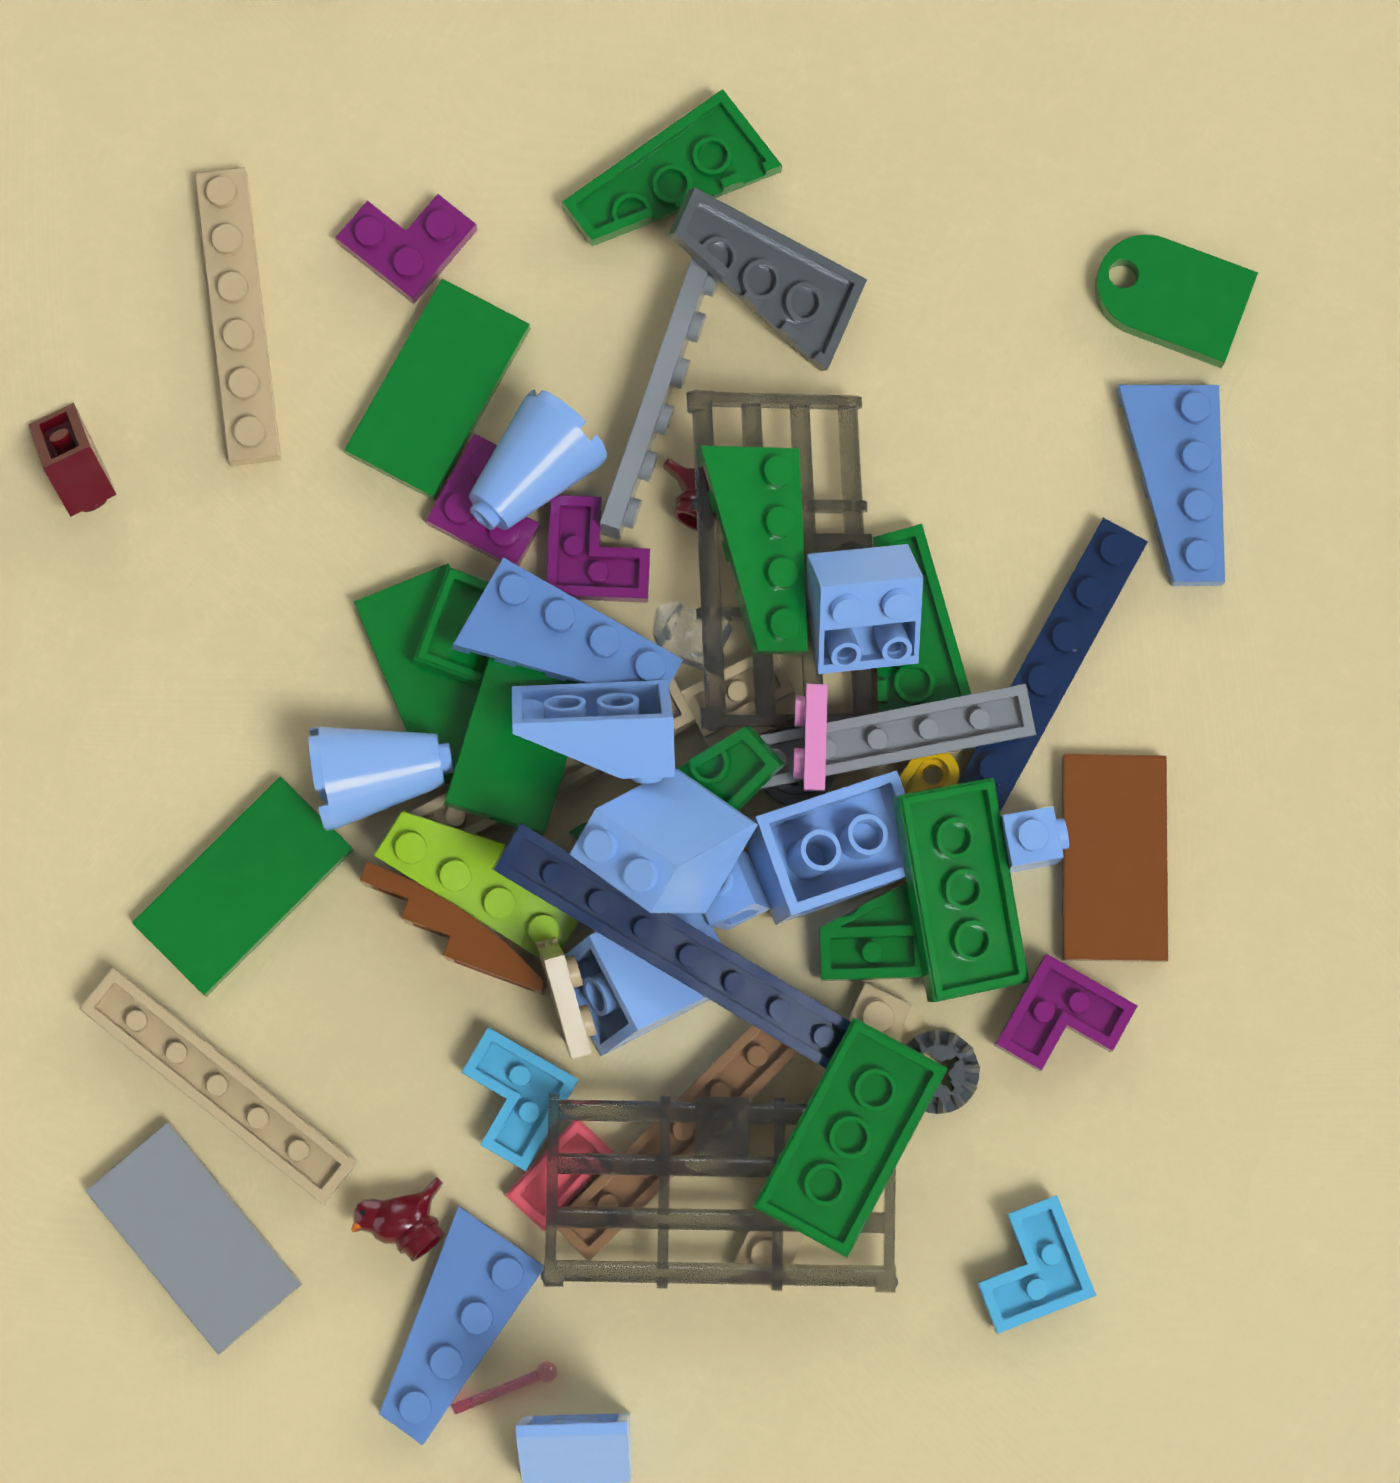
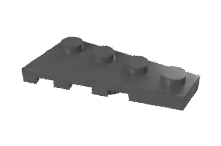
M695 187L689 189L668 236L818 370H828L867 279Z

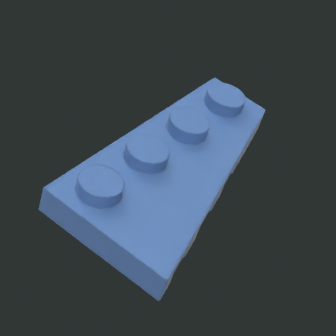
M1118 385L1116 389L1120 407H1123L1128 424V436L1132 450H1135L1142 474L1141 482L1145 496L1149 498L1155 520L1154 527L1171 586H1222L1225 582L1219 385Z
M505 558L501 560L451 648L466 654L473 652L494 658V662L512 667L518 665L543 672L545 676L561 681L567 679L578 683L668 680V685H670L683 661L682 658Z
M460 1206L457 1208L379 1415L421 1445L431 1435L546 1267Z

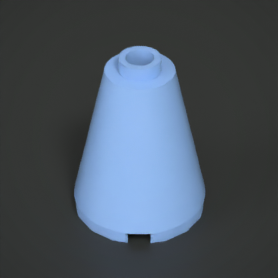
M535 389L531 390L524 397L469 494V499L473 504L470 508L471 514L489 530H493L495 527L502 530L509 529L598 469L607 459V451L603 442L597 434L591 441L580 429L586 421L564 401L547 391L542 390L536 396Z
M322 726L309 728L311 736H308L312 776L315 791L318 790L320 799L325 802L324 806H318L323 827L326 831L338 829L445 786V775L454 772L450 743L440 744L438 734Z

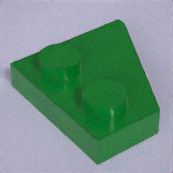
M907 882L819 928L820 982L923 979Z

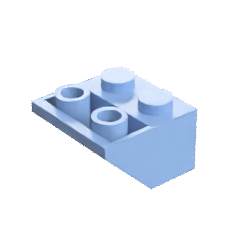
M908 544L807 554L806 603L815 666L818 674L919 663L923 575Z

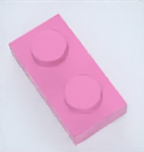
M806 684V696H795V727H805L804 748H794L793 779L804 780L803 791H825L828 684Z

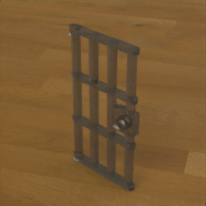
M698 389L686 393L687 413L692 414L696 489V498L691 500V509L697 512L701 608L696 609V620H701L705 690V708L700 709L701 729L714 731L716 729L743 728L746 726H751L752 728L795 727V714H776L773 654H752L755 715H726L722 621H743L739 607H721L718 520L716 512H712L707 494L710 490L704 468L699 466L695 450L701 445L714 446L712 407L741 408L743 447H763L761 408L790 409L791 448H800L806 590L807 554L873 547L872 534H864L863 513L868 512L867 501L862 500L858 409L862 408V397L855 395L714 392ZM810 409L838 410L842 500L814 499ZM815 513L843 514L844 533L816 534ZM807 603L808 652L802 654L803 696H806V684H823V674H818L815 666ZM871 669L851 671L853 714H827V723L874 714Z
M549 1094L546 1243L544 1270L541 1272L543 1287H564V1282L657 1283V1289H667L668 1283L771 1285V1291H782V1285L874 1287L875 1292L895 1293L898 1285L895 1266L896 1167L883 1190V1212H872L861 1232L883 1233V1266L783 1264V1232L798 1231L760 1210L669 1208L670 1176L767 1178L784 1147L785 1125H796L806 1104L785 1103V1098H774V1103H749V1097L696 1096V1102L671 1101V1096H660V1101L560 1099V1094ZM560 1121L660 1122L659 1154L559 1153ZM671 1123H696L695 1155H670ZM749 1124H773V1156H748ZM558 1174L659 1176L658 1208L558 1206ZM557 1228L658 1229L657 1262L557 1260ZM668 1231H772L771 1264L668 1262Z

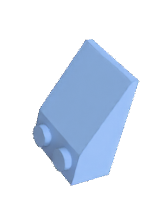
M668 680L512 686L513 734L621 779L632 778L637 783L650 784L661 781L663 777H675L674 719Z
M897 770L756 816L752 819L758 825L746 846L771 906L770 912L775 925L906 878L892 796L905 794Z
M630 1413L524 1416L516 1425V1441L522 1483L631 1482Z

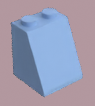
M675 768V777H663L659 782L642 784L596 808L569 855L650 913H706L758 824L681 770Z
M671 913L720 943L713 927L709 926L704 913ZM597 932L587 936L565 955V957L574 955L583 985L575 987L574 991L578 1005L588 1004L596 1029V1035L591 1036L600 1056L627 1044L710 1000Z

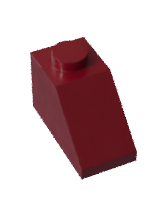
M74 403L28 424L43 469L70 517L82 511H94L104 505L107 499L117 495L109 473Z

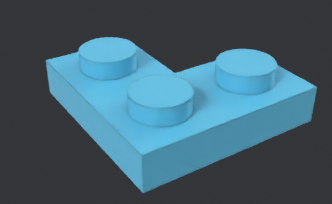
M488 1027L461 1072L506 1098L505 1103L480 1145L527 1172L579 1079Z
M1057 1195L1006 1214L1025 1264L976 1283L995 1333L1004 1332L1096 1296Z

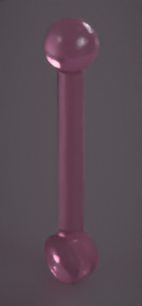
M542 1362L536 1371L451 1404L454 1415L537 1381L551 1382L557 1376V1368L552 1362Z

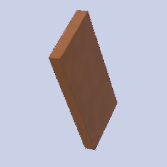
M1063 754L1062 818H1064L1067 826L1069 849L1062 850L1064 856L1062 858V961L1167 962L1166 756Z

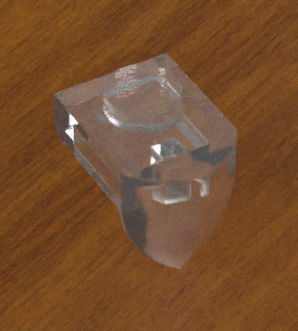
M679 601L664 603L655 610L653 618V636L657 645L682 658V663L709 673L712 672L733 630L729 621L687 607Z

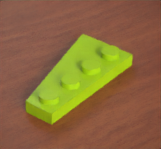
M401 810L374 853L375 857L463 909L469 915L539 957L536 942L556 937L562 949L579 922L492 870L493 865L507 843L492 840Z

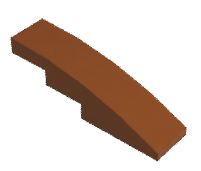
M369 861L366 862L360 878L361 883L365 887L407 901L401 916L405 923L448 938L449 940L443 953L446 960L544 995L547 987L545 981L507 943L463 909L415 881Z

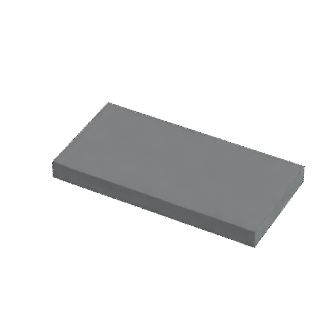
M167 1122L85 1191L217 1354L225 1351L302 1285L296 1275L171 1123Z

